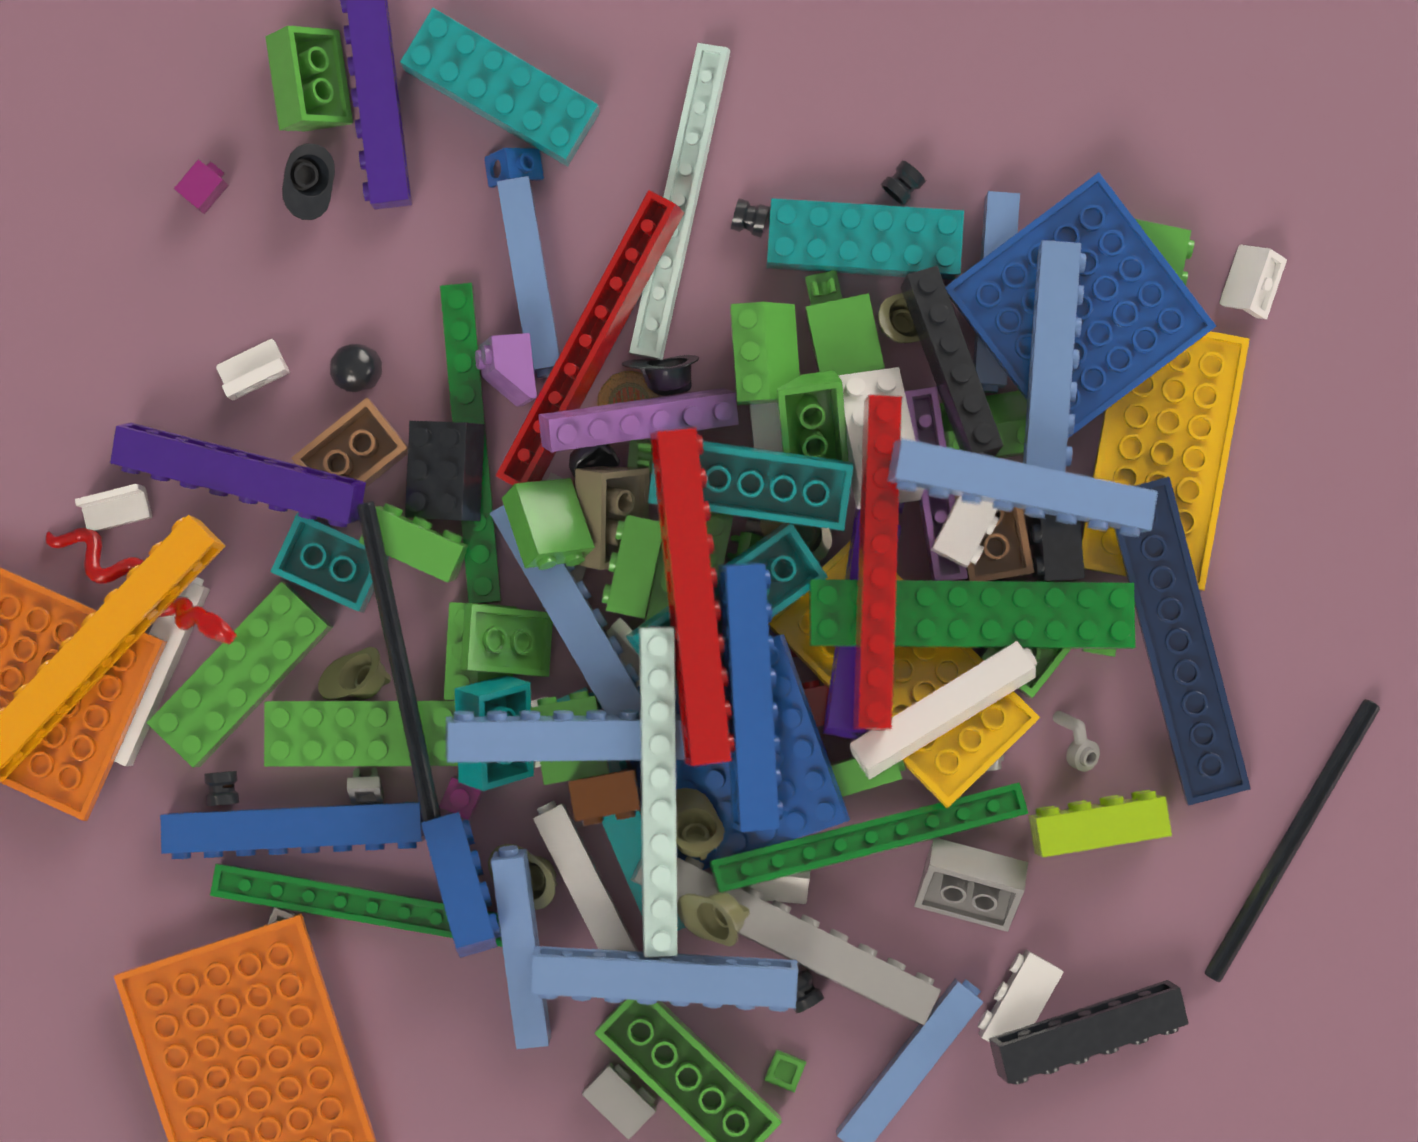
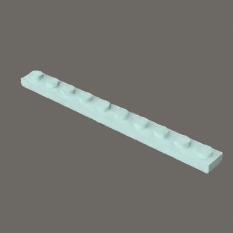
M697 43L664 192V198L677 204L685 213L642 292L629 351L632 355L663 360L730 56V50L727 47Z
M672 626L639 627L644 957L677 956L674 628Z

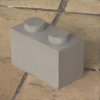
M609 1062L583 1089L582 1095L629 1140L656 1112L657 1106L653 1103L656 1098L645 1087L642 1086L638 1089L630 1081L632 1075L621 1064L615 1067Z

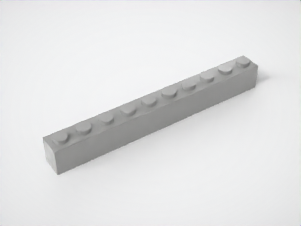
M687 856L685 861L676 857L677 902L685 894H697L708 897L717 893L713 875L702 870L705 864ZM642 857L630 879L642 885ZM749 886L744 887L743 890L736 889L725 892L733 896L739 904L749 908L750 911L738 934L789 960H797V964L917 1024L925 1026L941 991L932 986L935 981L934 979L920 972L913 976L904 971L906 965L892 958H888L887 962L875 957L878 951L862 943L859 944L858 948L847 943L849 937L839 931L831 929L830 933L819 929L820 922L802 914L801 919L789 914L791 908L779 901L773 900L771 905L761 900L762 893Z

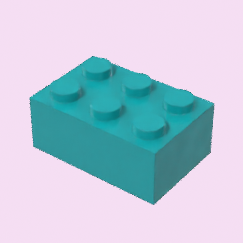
M297 513L270 572L362 613L365 612L374 592L365 545L358 543L359 540L315 520L299 517Z
M504 675L454 689L455 712L469 711L474 713V717L487 716L489 711L507 712V716H520L521 711H531L530 682ZM534 761L458 762L459 783L481 791L534 776Z

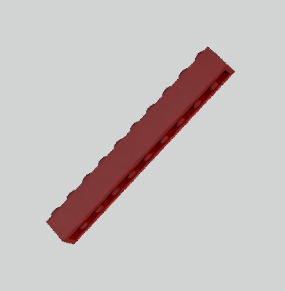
M648 190L495 476L512 486L517 483L542 480L556 452H551L542 447L539 414L580 409L685 213L677 204Z
M868 395L864 400L853 729L887 731L892 729L899 489L896 488L897 483L888 482L887 480L894 442L901 439L902 396Z
M696 428L657 431L650 433L670 624L674 628V662L685 764L696 766L731 761V753L735 751L733 734L728 733L727 720L731 719V706L729 700H725L724 687L728 685L726 668L721 667L720 654L724 653V640L722 634H718L717 621L721 618L719 602L714 601L713 587H717V574L715 568H711L709 555L714 552L712 535H707L706 521L710 520V507L703 498V488H706L707 485L706 472L704 468H700L699 455L703 454V441L701 435H697Z

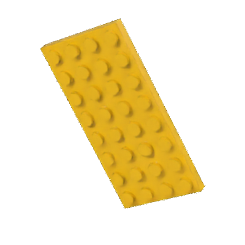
M1212 331L1104 411L1092 478L1130 486L1167 476L1170 477L1199 591L1205 590L1250 341L1249 338ZM1084 522L1082 531L1084 569L1127 577L1114 528L1108 527L1107 531L1088 528L1089 522Z
M850 542L822 567L828 576L825 580H845ZM898 574L896 575V580H903ZM808 591L773 616L772 621L768 622V627L777 636L784 634L788 647L829 688L835 647L809 646ZM894 647L892 717L984 662V660L972 648ZM1013 691L902 760L914 776L948 809L1040 717Z

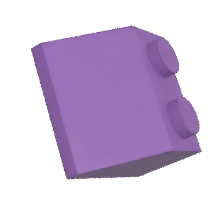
M530 333L491 336L479 345V350L475 352V362L477 369H481L482 378L516 407H522L537 398Z

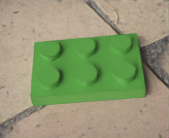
M465 604L460 670L549 677L553 622L548 613Z

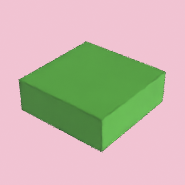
M776 1049L764 1081L795 1093L806 1061Z

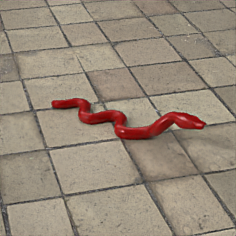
M77 528L56 537L49 531L45 536L47 545L52 548H64L78 542H85L87 546L84 560L85 573L95 583L108 584L127 575L132 568L144 562V560L138 557H129L110 567L102 568L100 565L102 552L101 536L97 531L91 529ZM177 597L159 616L175 615V624L180 630H189L196 624L198 630L204 636L222 643L231 644L237 637L233 629L220 616L213 612H207L203 607H193V603L188 597Z

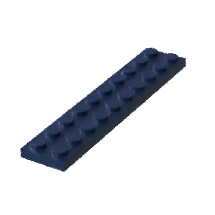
M1167 476L1134 485L1135 487L1158 491L1152 530L1140 533L1139 537L1124 536L1119 534L1120 529L1114 528L1128 583H1134L1135 610L1186 804L1189 806L1250 790L1249 779L1170 477Z

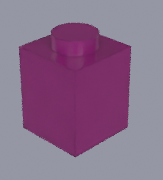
M198 159L174 189L205 214L229 185L222 179L225 173L211 161L205 165Z
M453 776L439 807L452 813L459 812L461 817L469 820L472 818L484 791L459 783V777Z

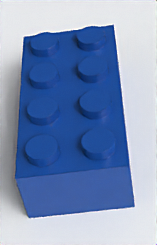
M456 812L422 822L423 832L459 957L462 958L496 948L495 938L501 937L495 913L488 914L486 908L493 905L486 881L479 883L478 876L484 875L477 850L470 851L469 845L475 844L469 820L462 821L460 813Z

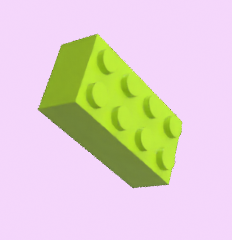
M1141 790L1131 792L1132 798L1130 799L1111 795L1100 797V804L1091 805V801L1082 800L1067 803L1068 809L1059 810V807L1054 805L1035 808L1036 814L1028 815L1034 853L1041 857H1048L1172 836L1166 797L1156 795L1155 791Z

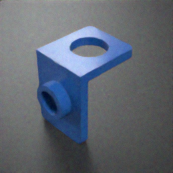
M503 148L484 158L489 188L497 187V181L529 176L530 181L544 179L539 149ZM496 160L501 165V173L498 178L494 174Z

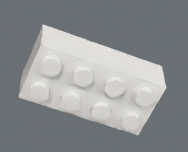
M899 367L839 375L843 386L848 460L853 462L854 465L851 484L857 509H860L863 413L864 400L868 395L902 396L901 439L915 441ZM917 488L916 492L899 489V503L920 500L924 489Z

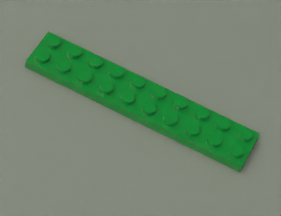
M811 579L809 581V646L856 647L858 580ZM896 580L894 647L1006 648L1018 641L1022 648H1136L1134 583Z

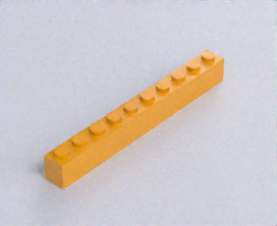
M191 515L179 519L172 526L171 533L166 539L156 543L150 549L149 557L141 565L135 566L128 572L127 580L118 589H114L104 598V604L97 612L89 614L82 621L80 630L74 636L65 639L59 646L60 651L51 660L41 664L36 671L37 675L15 692L14 699L7 707L0 709V782H3L223 550L225 545L199 519Z

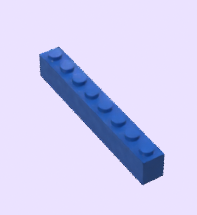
M765 564L718 565L721 628L724 640L723 664L728 676V685L725 687V700H729L731 706V719L727 720L728 733L733 734L735 751L731 753V761H729L732 827L739 832L779 829V820L783 818V806L781 800H778L777 787L781 786V772L779 767H776L775 754L779 753L780 744L778 735L774 734V721H777L778 709L776 702L772 701V688L776 686V675L770 664V655L774 654L773 637L769 636L768 622L772 621V607L769 602L767 603L766 589H770L771 585L770 573L768 569H765Z
M419 802L185 812L160 815L162 854L171 853V859L191 858V852H204V858L223 857V851L236 850V856L256 855V849H268V855L288 854V848L299 847L301 848V853H319L321 846H333V852L353 851L352 845L364 844L365 850H383L386 843H397L398 849L417 848V842L425 840L421 824L424 821Z

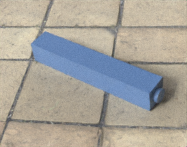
M529 176L497 181L522 333H530L534 374L537 373V378H545L551 373L560 356L532 187Z
M987 192L984 202L980 261L1017 234L1020 193ZM975 333L973 364L984 393H998L999 388L1003 389L1007 385V374Z
M504 846L498 849L499 852H494L491 866L516 1049L549 1046L552 1036L547 999H542L537 994H531L532 957L534 947L540 946L527 849H518V846Z
M957 979L953 980L933 1006L925 1026L921 1024L917 1026L837 1128L836 1135L843 1142H875L983 1004L981 998L978 997L981 991L967 979L963 983Z

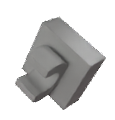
M376 767L372 768L370 777H361L359 768H355L353 778H347V791L351 805L384 803V791Z

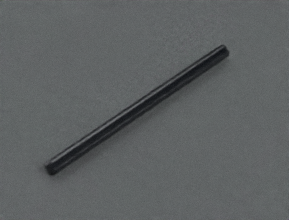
M366 502L357 505V511L421 813L425 822L441 817L376 506L374 502Z
M1365 699L1361 703L1205 970L1207 977L1216 982H1221L1380 711V707L1373 701Z

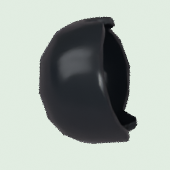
M345 345L339 348L330 361V375L335 385L347 392L371 389L377 384L382 375V361L375 350L365 345Z
M609 444L577 448L571 452L569 457V468L574 477L577 468L620 465L619 457Z

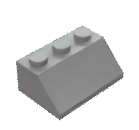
M935 838L932 841L926 858L914 907L1008 932L1025 891L1028 862Z

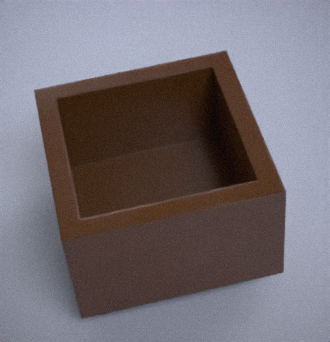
M635 768L570 780L568 782L575 821L582 820L583 826L603 823L604 816L615 814L616 820L636 817V810H641V797Z

